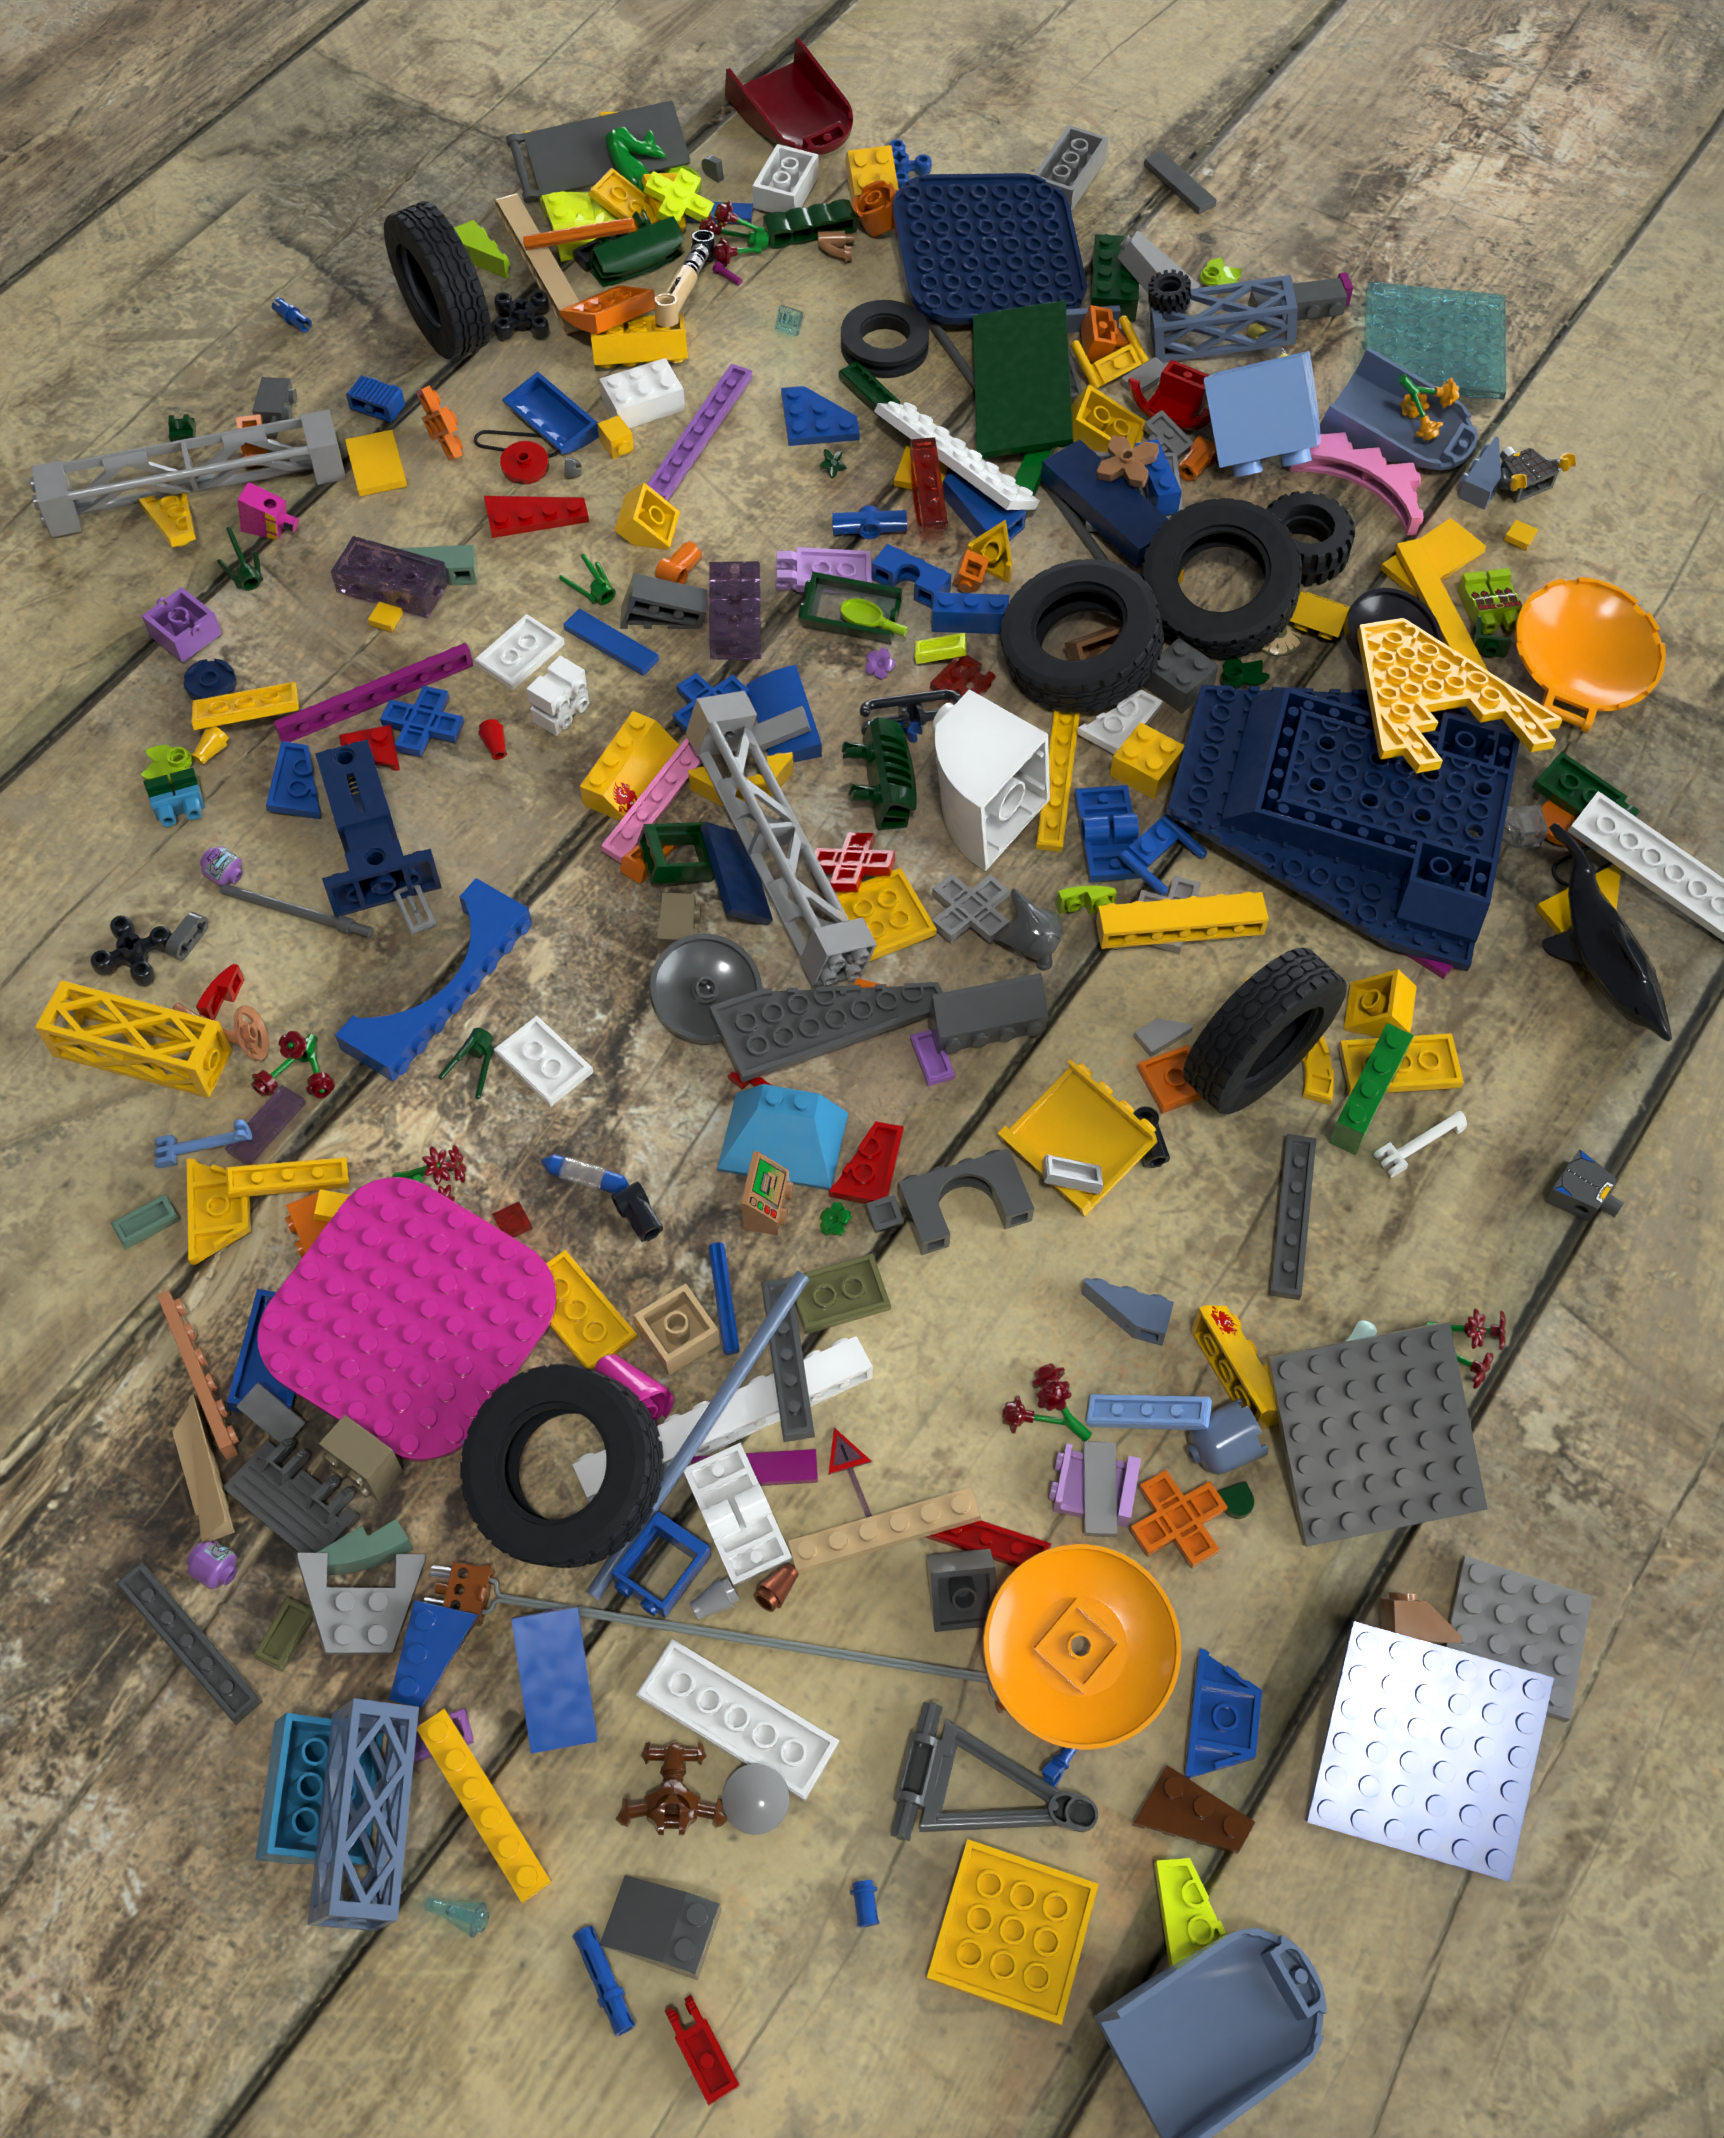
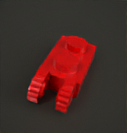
M689 1995L684 2000L689 2014L693 2016L696 2022L694 2026L683 2031L676 2011L670 2007L665 2010V2013L677 2035L675 2039L708 2106L739 2088L740 2085L707 2019H703L692 1996Z

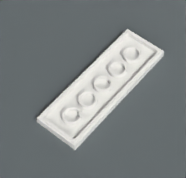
M671 1639L636 1694V1698L744 1765L764 1764L775 1769L785 1780L788 1791L804 1802L839 1745L838 1739Z

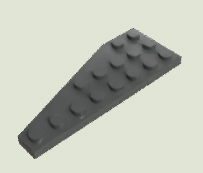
M938 982L904 983V986L886 987V984H875V987L861 988L860 985L816 987L815 990H798V987L787 988V991H772V988L760 989L710 1006L709 1013L741 1082H745L928 1018L932 995L943 993Z

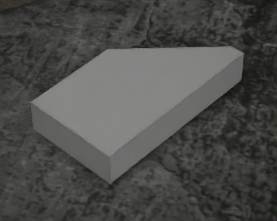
M1155 1019L1135 1031L1134 1038L1152 1057L1191 1033L1193 1026L1187 1023Z

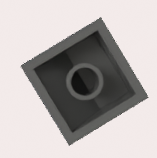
M982 1549L926 1555L934 1631L985 1627L990 1605L997 1593L996 1569L991 1550Z

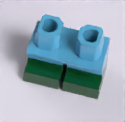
M194 767L170 774L175 793L167 775L143 781L157 821L160 820L163 827L175 825L177 822L175 816L186 814L187 819L190 820L202 817V809L205 808L200 782Z

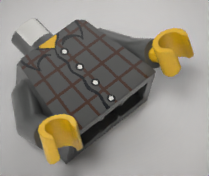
M1507 447L1500 453V458L1503 462L1501 464V479L1498 487L1500 490H1506L1514 503L1553 488L1559 471L1566 472L1570 469V466H1576L1575 454L1566 453L1561 455L1559 459H1549L1541 456L1531 448L1516 453L1512 447Z

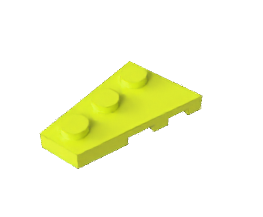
M1190 1858L1157 1860L1154 1862L1169 1967L1226 1934L1221 1921L1217 1920L1208 1901L1209 1896Z

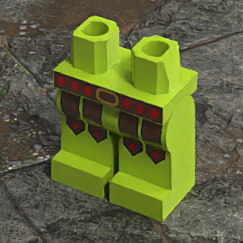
M1509 568L1487 570V573L1485 571L1462 574L1457 592L1469 618L1472 620V627L1477 616H1481V630L1484 635L1494 633L1498 625H1504L1508 632L1515 631L1517 617L1523 605L1521 600H1519L1518 594L1513 589L1510 581L1512 574Z

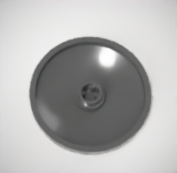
M705 933L689 935L669 945L657 959L649 982L651 1004L661 1023L681 1039L706 1045L723 1042L709 1013V1007L762 989L758 968L751 956L740 945L728 938Z

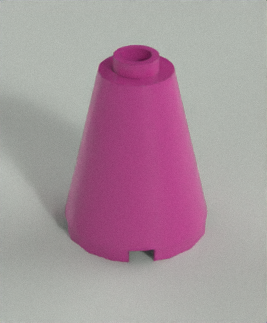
M616 1354L606 1355L598 1360L594 1371L609 1376L628 1387L639 1397V1401L645 1404L651 1413L650 1418L655 1420V1423L662 1415L665 1418L669 1415L673 1406V1395L668 1388Z

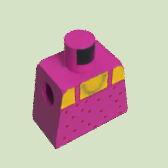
M249 482L246 484L237 500L240 529L242 532L276 540L284 529L292 532L296 531L299 519L287 514L286 501L283 498Z

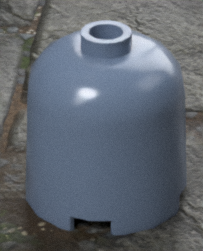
M1241 1398L1211 1412L1208 1429L1190 1430L1189 1437L1192 1445L1187 1447L1188 1453L1194 1464L1200 1462L1204 1469L1212 1474L1227 1473L1268 1455L1267 1445L1260 1446L1257 1435L1261 1434L1262 1431L1248 1406L1241 1407L1243 1404Z

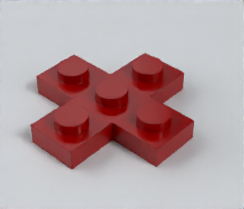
M848 832L842 849L816 848L814 853L825 875L833 874L830 884L834 892L850 893L859 891L864 875L890 876L896 860L895 851L872 850L875 843L874 833Z

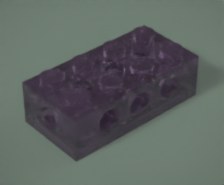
M356 536L351 538L331 570L336 592L376 604L383 602L402 608L403 612L427 619L449 584L445 562Z
M760 561L709 562L710 660L761 659Z

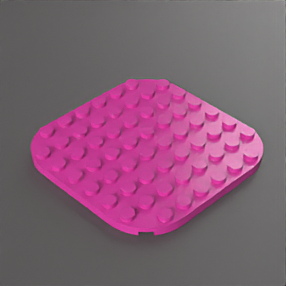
M401 1177L383 1178L360 1187L345 1200L271 1299L259 1323L258 1348L267 1370L282 1386L338 1421L346 1415L390 1447L396 1457L409 1461L427 1462V1460L450 1456L463 1448L461 1440L467 1439V1431L473 1418H476L477 1411L482 1404L492 1396L491 1394L503 1383H508L510 1378L517 1375L551 1324L556 1308L555 1283L551 1271L544 1260L535 1251L419 1181Z

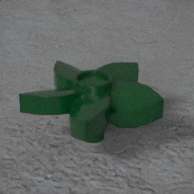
M824 449L826 460L821 462L819 467L828 469L829 476L834 478L838 471L847 469L846 465L839 461L842 457V451L832 455L829 450Z

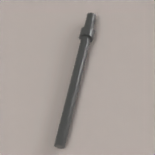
M223 884L220 887L221 894L337 928V931L348 935L354 933L368 938L373 933L372 927L356 923L354 919L341 916L339 918L228 884Z

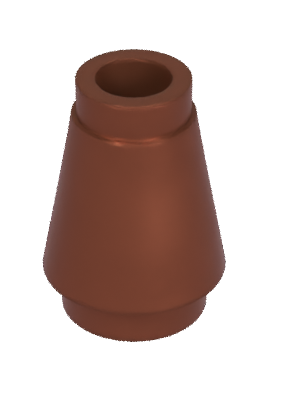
M784 1563L756 1586L757 1591L754 1593L756 1602L769 1612H773L776 1608H781L799 1576L798 1571L792 1565Z

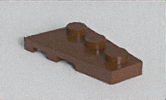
M1167 1765L1132 1826L1156 1830L1164 1835L1178 1836L1196 1841L1201 1845L1238 1854L1256 1822Z

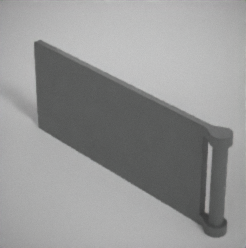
M673 101L527 133L507 135L506 142L513 154L523 189L522 197L524 202H533L542 195L553 192H569L591 187L611 168L617 171L609 155L605 136L610 131L620 127H626L639 141L644 139L648 130L653 132L655 144L664 151L666 158H653L648 155H638L629 152L646 167L648 173L690 164L689 153ZM525 142L539 190H532L519 147V144Z

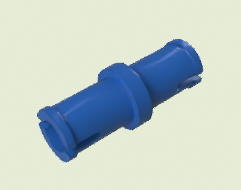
M281 297L275 299L280 306L273 302L272 309L280 314L286 323L293 324L301 332L309 331L304 324L311 328L312 321L304 316L299 308L288 304Z

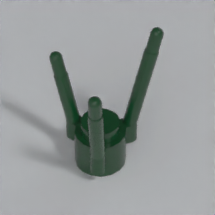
M227 527L226 530L240 566L237 568L235 575L221 559H218L217 562L234 581L238 589L242 587L246 591L254 590L263 581L259 554L254 552V567L246 564L231 527Z
M474 1028L461 1049L446 1065L438 1078L442 1080L467 1053L476 1058L485 1055L475 1098L480 1099L490 1058L495 1049L491 1046L493 1036L482 1028Z

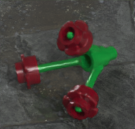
M289 1031L286 1035H282L278 1045L281 1047L280 1053L282 1056L288 1059L271 1074L265 1070H261L258 1074H252L254 1080L251 1086L261 1096L265 1094L271 1096L278 1087L275 1078L296 1060L301 1062L309 1061L313 1075L307 1079L308 1086L306 1091L309 1095L313 1094L316 1098L327 1097L335 1088V1084L329 1074L319 1071L316 1053L314 1052L318 1041L317 1037L313 1034H308L304 1038L297 1031Z

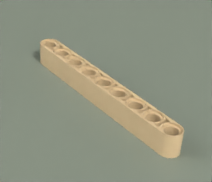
M517 193L495 199L496 210L503 225L540 290L548 295L549 306L565 334L580 331L581 329L570 324L560 316L559 310L580 301L547 246L527 250L524 246V236L540 232Z

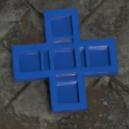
M695 673L676 685L677 693L689 704L672 714L673 721L686 733L697 698L745 691L749 697V689L733 674L716 686L711 687L698 673Z
M423 685L414 705L389 700L380 721L382 726L391 725L392 728L402 730L395 743L396 751L421 757L430 737L456 742L464 725L463 716L443 712L449 699L448 691Z

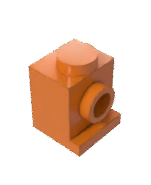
M968 549L959 560L953 583L958 585L960 591L964 593L977 591L982 584L989 558Z

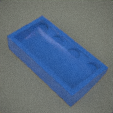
M536 372L502 399L504 404L562 454L576 451L599 437L598 422L539 372Z
M257 1288L227 1399V1410L243 1413L236 1406L257 1382H260L289 1408L292 1407L295 1393L282 1386L272 1377L263 1363L258 1348V1328L262 1314L277 1292Z

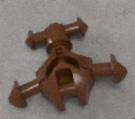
M650 1742L645 1743L640 1756L645 1764H648L649 1761H664L660 1771L664 1783L655 1792L644 1797L645 1802L628 1805L627 1798H622V1807L615 1820L620 1825L628 1827L631 1819L646 1816L647 1821L655 1827L658 1835H664V1829H679V1836L685 1835L688 1827L697 1820V1817L713 1820L712 1825L715 1828L723 1826L728 1820L723 1812L722 1799L717 1800L716 1806L700 1803V1797L690 1792L688 1788H685V1784L682 1783L683 1777L686 1774L683 1761H693L701 1765L707 1757L703 1744L698 1743V1748L683 1747V1745H679L677 1742H671L664 1747H650Z

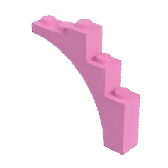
M1346 432L1320 434L1321 443L1317 447L1310 448L1312 460L1288 466L1290 472L1328 474L1364 487L1378 496L1392 509L1401 521L1406 535H1416L1419 525L1423 522V511L1418 507L1416 493L1417 487H1420L1421 476L1419 472H1416L1414 463L1387 465L1386 458L1382 457L1379 447L1353 450L1352 443L1348 442Z

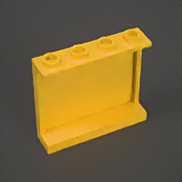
M1069 1059L1067 1061L1069 1068L1011 1128L1005 1125L998 1132L1001 1141L1042 1179H1044L1042 1161L1045 1155L1101 1166L1103 1189L1100 1194L1049 1184L1085 1217L1157 1143L1156 1134L1154 1133L1156 1128L1145 1118L1140 1121L1133 1114L1135 1110L1125 1100L1122 1099L1119 1102L1112 1096V1089L1103 1081L1097 1083L1091 1078L1092 1072L1083 1063L1080 1062L1077 1065Z

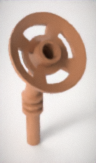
M176 1003L172 1008L173 1010L206 1018L204 1015H197L181 1003ZM248 1005L237 1008L234 1015V1032L223 1028L228 1041L240 1045L245 1054L252 1060L260 1061L265 1059L269 1051V1038L263 1020ZM242 1014L247 1016L251 1022L242 1021Z

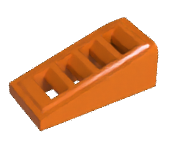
M639 845L622 857L620 871L638 884H641L648 878V874L642 861L643 858ZM676 845L661 846L665 859L673 852Z

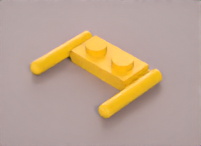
M1125 315L1119 318V323L1130 344L1093 364H1090L1078 340L1071 343V348L1090 385L1096 389L1149 361L1128 317Z

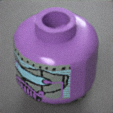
M219 846L208 849L200 860L202 874L220 887L223 884H236L242 877V860L225 847Z
M216 1540L206 1543L200 1542L193 1548L187 1558L190 1576L208 1589L218 1588L222 1584L228 1585L237 1574V1569L235 1568L237 1563L236 1555Z

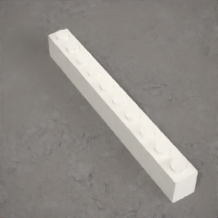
M857 1336L851 1339L842 1338L836 1341L831 1348L822 1352L820 1350L813 1351L804 1358L810 1406L872 1379L873 1366ZM774 1373L767 1377L764 1375L752 1379L747 1386L736 1391L694 1456H704L780 1421ZM709 1401L698 1403L691 1411L683 1415L674 1414L665 1419L663 1424L657 1426L660 1434L658 1438L659 1441H662L663 1473L708 1407ZM606 1450L596 1454H585L577 1460V1463L572 1464L588 1504L595 1497L603 1482L606 1471Z

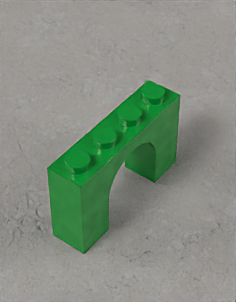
M1389 1023L1385 1025L1335 1124L1329 1141L1330 1144L1356 1156L1390 1083L1393 1082L1405 1059L1414 1037L1413 1034Z

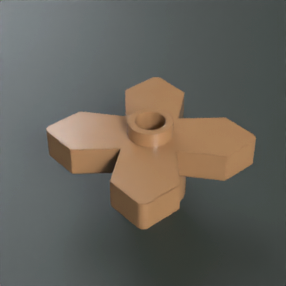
M1112 436L1108 444V453L1111 458L1100 462L1097 469V478L1111 482L1121 476L1130 486L1143 488L1149 477L1148 469L1145 465L1156 461L1159 445L1145 441L1131 448L1127 438Z

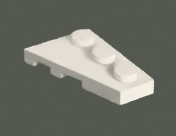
M1140 689L1117 703L1116 708L1105 714L1103 712L1096 716V720L1090 724H1083L1078 727L1077 734L1115 754L1140 722L1145 725L1150 723L1162 708L1163 701Z

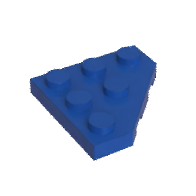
M805 386L781 388L788 446L860 440L856 415Z

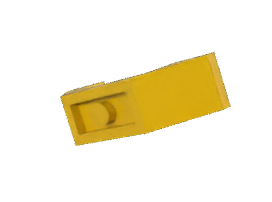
M792 752L766 756V760L780 788L794 772ZM705 767L688 770L690 790L720 806H724ZM761 774L745 777L773 798ZM737 787L735 797L746 802L739 788Z

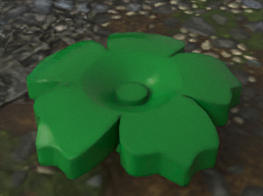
M834 1202L831 1208L827 1207L821 1212L819 1217L822 1220L820 1223L821 1233L826 1236L830 1233L841 1236L845 1232L843 1224H848L852 1218L851 1211L845 1210L841 1202Z

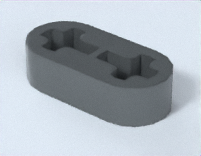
M190 912L169 937L165 946L166 954L177 960L185 959L205 934L208 927V919L196 912Z

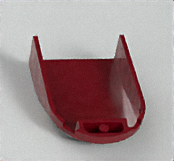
M800 38L795 39L794 60L792 63L742 84L730 68L726 69V98L751 127L773 142L823 155L838 149L849 138L853 125L851 105Z

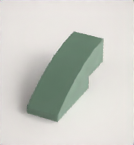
M395 1519L369 1536L363 1527L360 1526L317 1553H328L327 1575H338L377 1567L394 1560L396 1554H406L414 1549L399 1522Z

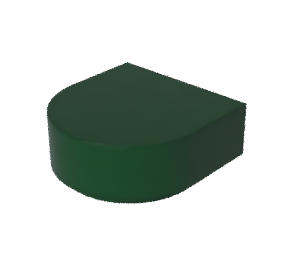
M1246 1481L1218 1491L1228 1507L1225 1513L1229 1517L1243 1519L1251 1513L1254 1507V1496Z

